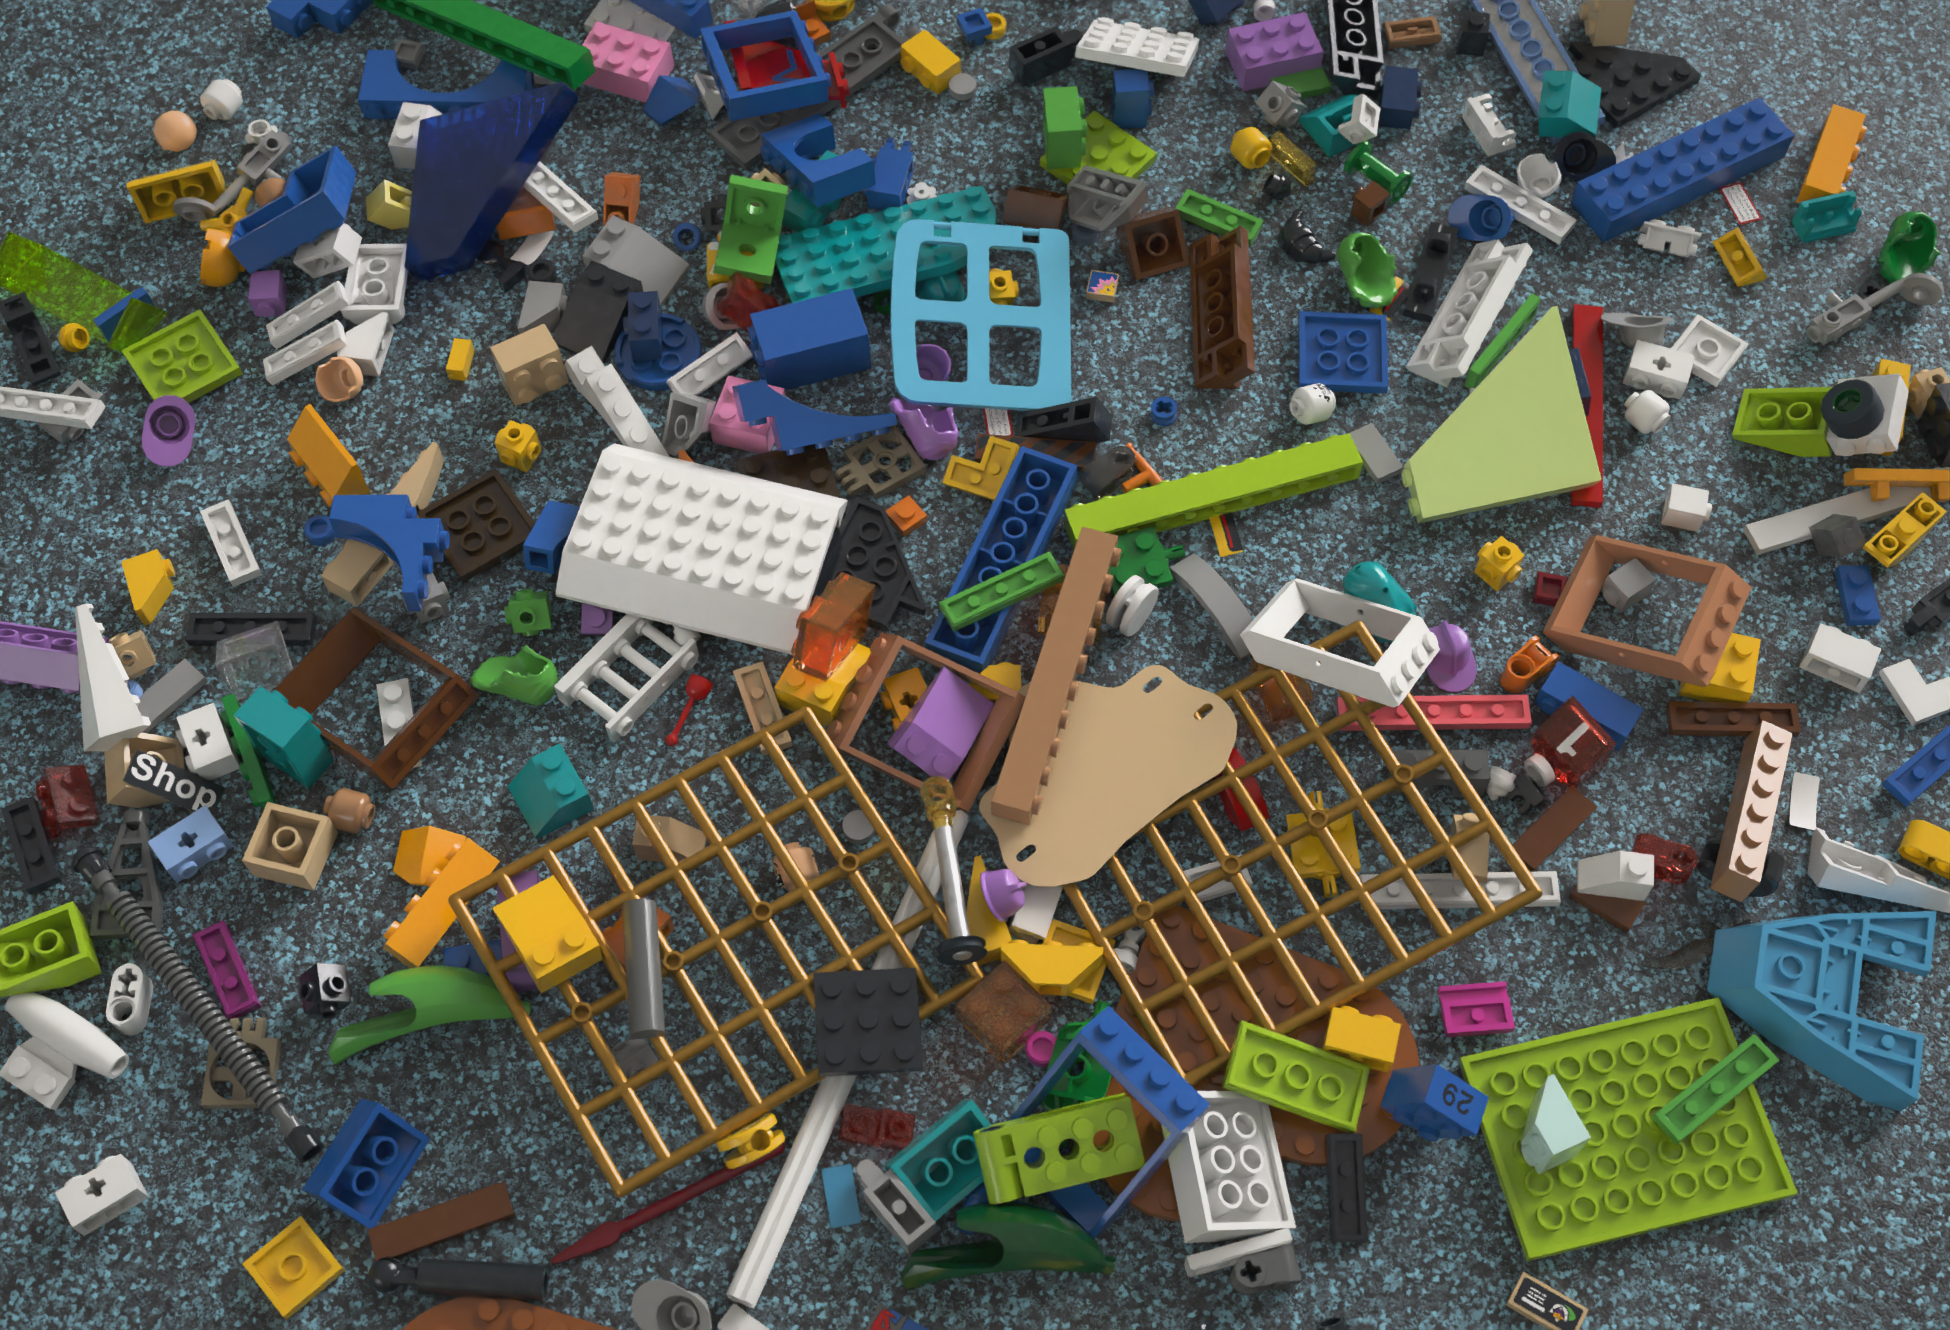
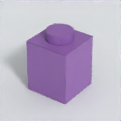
M280 270L254 271L251 273L248 300L256 317L281 316L285 313L288 287Z

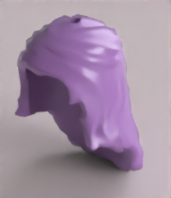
M893 397L891 399L889 407L904 427L917 454L923 459L941 460L953 451V448L958 443L957 438L959 436L953 417V407L939 411L933 405H917L909 403L901 397Z

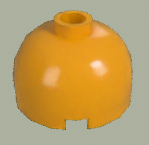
M207 229L205 240H208V245L205 246V249L203 248L200 285L209 287L228 286L237 279L239 271L245 272L246 269L228 248L232 236L230 233L217 229Z

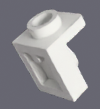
M1364 94L1354 97L1351 121L1339 125L1338 132L1352 144H1358L1377 136L1380 107Z

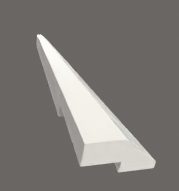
M83 604L75 608L84 751H109L123 738H136L151 724L149 718L141 716L137 708L140 704L138 696L131 695L127 687L129 678L113 645L105 643L101 635L105 630L102 623L95 622L92 617L93 605Z
M1816 827V830H1814L1811 841L1808 875L1817 887L1950 913V888L1945 886L1942 890L1926 884L1925 877L1879 855L1874 856L1855 849L1854 844L1846 840L1843 844L1828 838L1822 829Z

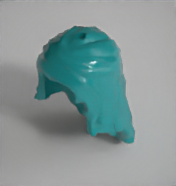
M1365 561L1358 563L1343 577L1342 586L1345 594L1416 615L1417 606L1411 597L1387 572L1386 568L1378 562ZM1373 635L1374 637L1378 638V641L1380 643H1384L1386 641L1391 643L1393 642L1391 640Z

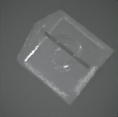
M278 621L217 641L215 666L230 693H234L237 700L251 696L260 686L266 690L275 688L293 670Z

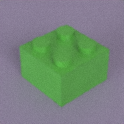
M1077 86L1043 88V133L1047 169L1081 167V156L1086 155V140L1082 137H1087L1086 119H1083V116L1081 117V115H1084V98H1078Z

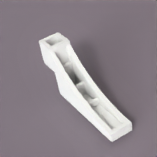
M592 346L566 360L564 365L565 371L578 392H581L594 406L624 446L669 456L612 364L604 366Z

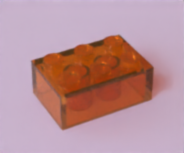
M843 572L833 582L829 581L820 597L815 596L810 608L807 611H802L797 619L796 629H799V632L791 649V653L794 655L792 668L827 682L866 635L876 585Z

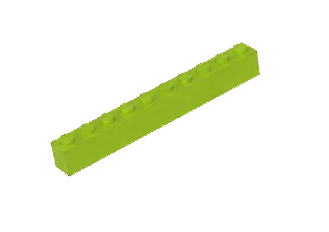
M1350 433L1341 436L1332 435L1325 440L1315 443L1306 442L1296 448L1285 451L1276 450L1269 455L1259 458H1247L1233 465H1220L1210 471L1191 473L1184 478L1173 481H1161L1151 487L1143 489L1134 488L1121 495L1105 496L1098 501L1087 504H1075L1064 511V527L1073 551L1082 527L1119 536L1154 526L1156 533L1207 520L1210 517L1233 513L1358 479L1363 460Z

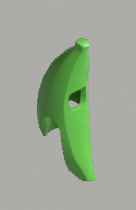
M445 965L408 968L393 972L371 982L369 994L373 996L403 995L409 998L415 1006L407 1010L340 1028L333 1038L328 1053L331 1061L337 1066L351 1056L373 1045L431 1026L458 1021L514 1017L491 976L468 968ZM521 1000L527 1013L530 1015L531 1001Z

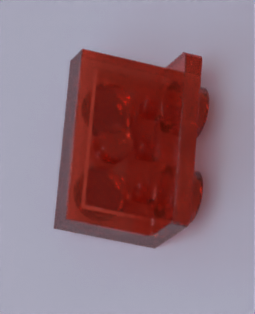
M736 271L729 278L727 294L717 303L716 309L748 333L747 327L752 326L750 314L776 308L780 305L773 296L766 295L757 288L750 278L743 277Z
M85 764L46 767L41 780L36 782V795L38 800H43V823L45 827L50 828L52 838L60 837L63 828L96 825L99 817Z

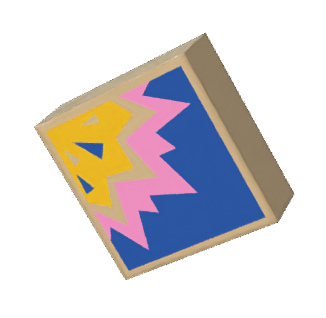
M1091 270L1086 298L1114 303L1119 274Z

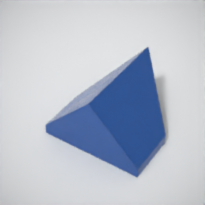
M659 75L643 108V113L663 127L679 113L698 103L700 97L699 90L682 78Z

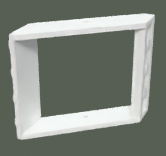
M1297 578L1287 582L1240 634L1253 658L1258 663L1393 708L1401 704L1440 650L1436 636L1429 631L1422 617ZM1307 613L1344 626L1358 620L1362 621L1370 634L1393 642L1375 666L1372 667L1283 637L1302 615Z

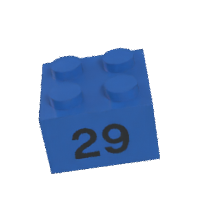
M1438 1064L1393 1069L1380 1107L1391 1113L1392 1119L1396 1122L1410 1125L1418 1130V1135L1426 1140L1438 1141L1439 1138L1460 1139L1463 1136L1477 1135L1489 1097Z

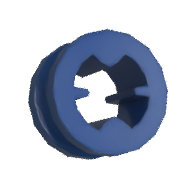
M1169 397L1155 399L1151 405L1152 421L1160 426H1169L1175 422L1177 418L1176 402Z

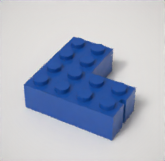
M336 145L289 173L282 196L235 223L228 248L247 272L251 274L258 269L260 271L266 270L274 263L275 259L281 256L286 258L292 255L301 244L305 242L307 244L313 243L321 236L322 232L329 228L331 230L339 228L345 222L357 172Z

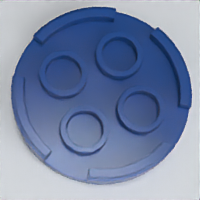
M662 313L663 359L633 361L628 334L625 335L624 329L619 334L614 349L616 364L624 379L638 388L651 391L671 389L666 383L667 380L703 355L699 334L685 322V319Z

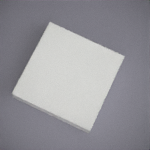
M1697 315L1671 349L1695 355L1691 373L1717 387L1745 352L1749 343L1704 317Z

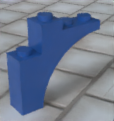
M334 495L329 520L336 538L350 539L368 544L391 558L402 572V595L408 612H421L423 599L428 598L429 592L427 575L432 574L433 562H442L444 549H449V532L444 531L441 519L417 518V510L411 506L408 495Z

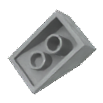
M613 215L582 256L585 269L593 261L641 281L643 292L657 291L661 308L690 268L688 262L640 227Z

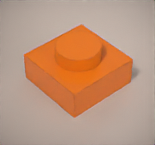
M909 495L885 510L890 523L903 537L928 521L927 514Z

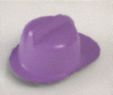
M164 395L155 399L148 406L142 432V449L146 457L157 465L175 466L182 463L189 455L194 434L195 413L191 405L184 399L175 395Z
M1447 620L1442 621L1439 626L1429 629L1436 636L1440 650L1426 670L1431 681L1439 689L1447 692H1460L1468 689L1475 680L1477 674L1475 658L1469 643V637L1465 631L1459 626L1448 624Z
M1010 869L984 871L981 873V889L989 909L999 921H1008L1010 916L1025 905L1023 888L1027 886L1026 882H1020Z

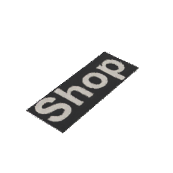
M138 749L123 779L124 782L194 812L206 805L212 815H214L225 790V787Z

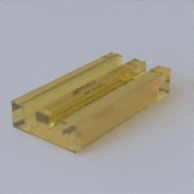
M1280 131L1273 134L1271 137V157L1304 186L1308 187L1314 183L1313 176L1316 173L1314 169L1317 168V164Z

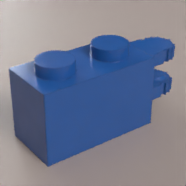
M888 137L885 146L880 147L877 158L873 157L876 185L863 190V195L867 196L868 208L885 210L889 207H900L904 204L914 172L913 152H910L911 141L905 140L901 150L894 149V138Z

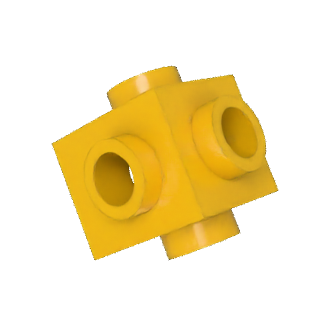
M989 270L990 300L998 305H1013L1015 298H1018L1019 288L1017 281H1013L1011 270Z
M512 420L507 423L504 429L497 433L494 442L501 462L526 473L542 451L535 429L526 423L519 424Z
M1500 536L1493 544L1487 542L1477 554L1480 558L1474 573L1498 592L1508 582L1512 583L1521 574L1523 569L1520 566L1525 555L1516 544L1508 542L1504 537Z

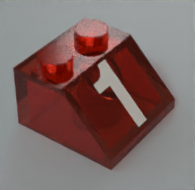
M1574 696L1565 701L1536 730L1530 743L1534 753L1543 756L1554 770L1556 778L1569 788L1572 786L1578 788L1600 773L1616 746L1615 741Z

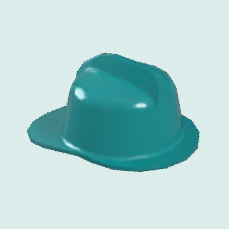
M956 271L918 281L915 285V290L920 299L962 302L967 298L964 286Z

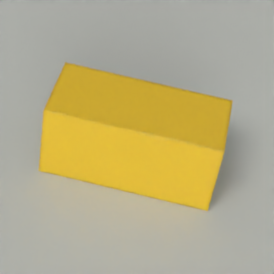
M454 338L446 366L449 379L467 381L475 351L471 340Z

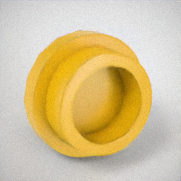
M69 323L63 326L58 334L61 346L69 352H80L89 344L90 337L87 329L77 323Z

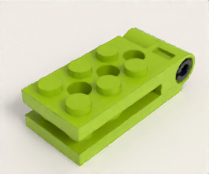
M1125 1093L989 1125L973 1132L990 1204L1009 1202L1023 1195L1029 1197L1138 1170L1145 1165L1131 1099ZM1107 1130V1141L1103 1145L1095 1146L1093 1144L1095 1134L1098 1131ZM1065 1139H1074L1073 1150L1068 1154H1060V1143ZM1029 1148H1040V1156L1036 1161L1031 1163L1024 1161L1025 1152Z

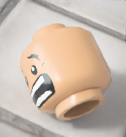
M799 842L785 845L807 881L819 876L816 859L811 848L800 847ZM775 856L772 864L778 885L788 889L789 892L796 889Z

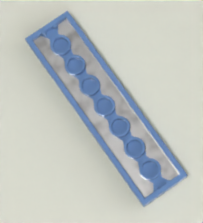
M1469 0L1475 12L1490 13L1489 36L1538 119L1544 70L1574 71L1579 74L1578 70L1536 0ZM1599 107L1598 125L1605 123V115ZM1549 137L1553 145H1555L1557 142H1560L1563 138Z

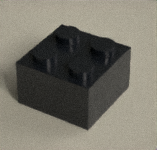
M1950 383L1935 385L1930 398L1927 400L1925 410L1918 420V432L1924 437L1931 457L1935 459L1941 468L1950 467Z

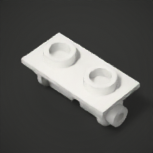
M1649 220V222L1644 221L1639 231L1644 233H1640L1637 244L1643 245L1642 248L1663 252L1665 242L1670 243L1669 254L1688 258L1689 255L1695 256L1698 245L1693 243H1697L1702 233L1695 232V229L1689 226H1678L1676 228L1666 226V222L1661 220Z

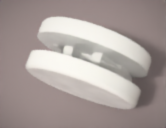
M1137 575L1130 577L1121 586L1109 606L1106 615L1107 625L1114 629L1120 626V633L1127 637L1134 635L1151 614L1158 598V588L1150 583L1145 584L1144 579Z

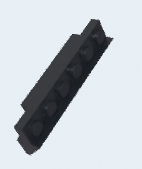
M1325 0L1333 81L1343 95L1364 94L1367 97L1378 98L1381 93L1379 70L1384 63L1378 0Z

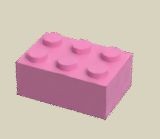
M597 21L582 45L590 49L596 70L582 84L645 103L658 76H669L674 67L671 43Z

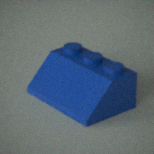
M360 1099L302 1188V1191L368 1229L374 1228L430 1138L380 1103Z

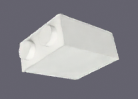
M1898 373L1838 379V384L1854 379L1867 381L1875 388L1885 411L1879 426L1870 434L1858 439L1837 437L1828 427L1826 440L1835 455L1852 456L1853 454H1882L1884 452L1897 451L1909 393L1901 375Z

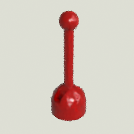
M696 674L690 675L686 683V693L689 700L673 732L665 739L668 746L673 747L678 743L677 736L694 702L703 700L709 695L713 684L706 678Z

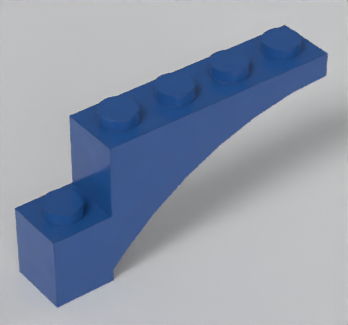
M272 0L266 8L273 26L298 39L314 22L341 34L370 6L373 0Z
M758 380L732 386L740 422H749L751 427L767 423L766 417H770L777 451L786 450L787 455L804 452L803 446L815 444L816 449L832 446V440L843 437L844 442L858 440L862 438L861 433L872 431L873 436L890 432L889 426L898 425L895 413L871 416H845L809 408L776 392L767 385V380Z

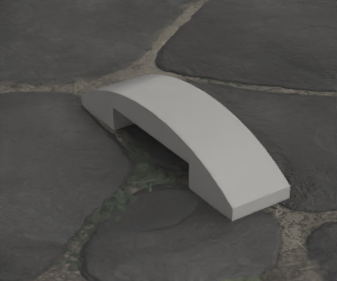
M1192 554L1169 567L1172 576L1186 593L1192 592L1222 630V639L1236 657L1242 661L1252 655L1240 634L1253 619L1224 579L1196 554Z

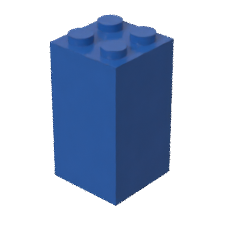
M852 288L750 314L752 326L747 327L751 342L750 350L753 360L757 361L759 379L767 380L768 385L789 390L871 368L869 335Z

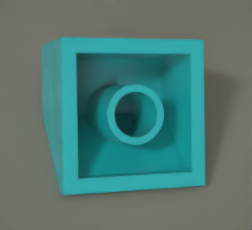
M1544 70L1538 116L1539 137H1565L1570 133L1579 131L1596 138L1601 88L1574 71Z
M560 743L530 758L508 785L509 791L536 840L594 810L586 788Z

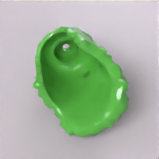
M1358 232L1352 233L1343 239L1337 249V261L1344 274L1349 292L1353 299L1360 302L1362 307L1378 309L1388 306L1398 294L1393 277L1394 270L1397 269L1394 265L1395 255L1386 253L1385 248L1374 235Z
M526 644L516 656L489 657L474 671L469 679V683L473 688L501 694L509 699L519 700L530 705H543L556 692L554 685L558 682V672L550 659L535 653Z

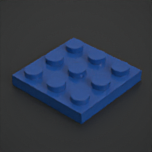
M1299 311L1298 388L1321 383L1331 391L1387 394V315Z

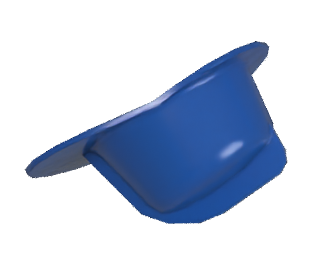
M1463 195L1453 202L1448 213L1449 226L1459 228L1457 236L1473 241L1488 242L1504 238L1510 230L1512 221L1515 219L1508 204L1502 198L1491 195Z

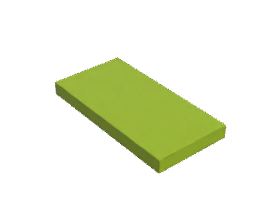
M1240 1021L1237 1026L1222 1088L1352 1134L1356 1132L1370 1066L1254 1024Z

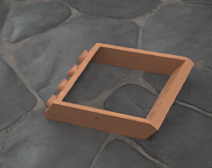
M1595 535L1588 538L1542 633L1563 651L1706 687L1710 683L1752 587L1726 564ZM1634 558H1637L1648 571L1707 584L1706 590L1675 656L1581 632L1613 563L1625 565Z
M881 633L873 641L870 647L871 653L867 661L858 669L855 676L856 681L851 691L842 699L841 710L836 719L829 724L826 732L840 753L952 808L969 812L1022 710L1026 697L1015 690L898 635ZM900 649L941 669L944 666L956 676L998 695L948 794L849 746Z

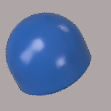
M682 223L673 232L674 244L682 251H692L701 244L702 232L695 224ZM692 231L694 233V241L686 246L681 242V235L684 232Z

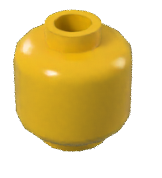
M1244 128L1233 136L1230 153L1244 168H1261L1271 157V142L1257 128Z

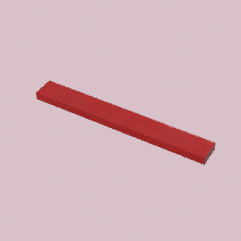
M1574 304L1572 308V349H1579L1591 393L1589 416H1586L1602 480L1593 487L1570 491V505L1601 508L1603 503V320L1601 319L1603 307Z

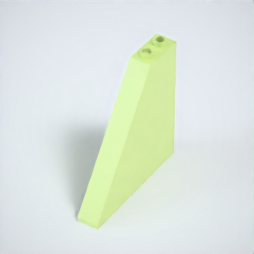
M1558 306L1551 307L1404 465V469L1401 470L1402 481L1405 487H1409L1411 498L1408 500L1409 510L1412 517L1416 516L1418 524L1593 487L1602 480Z

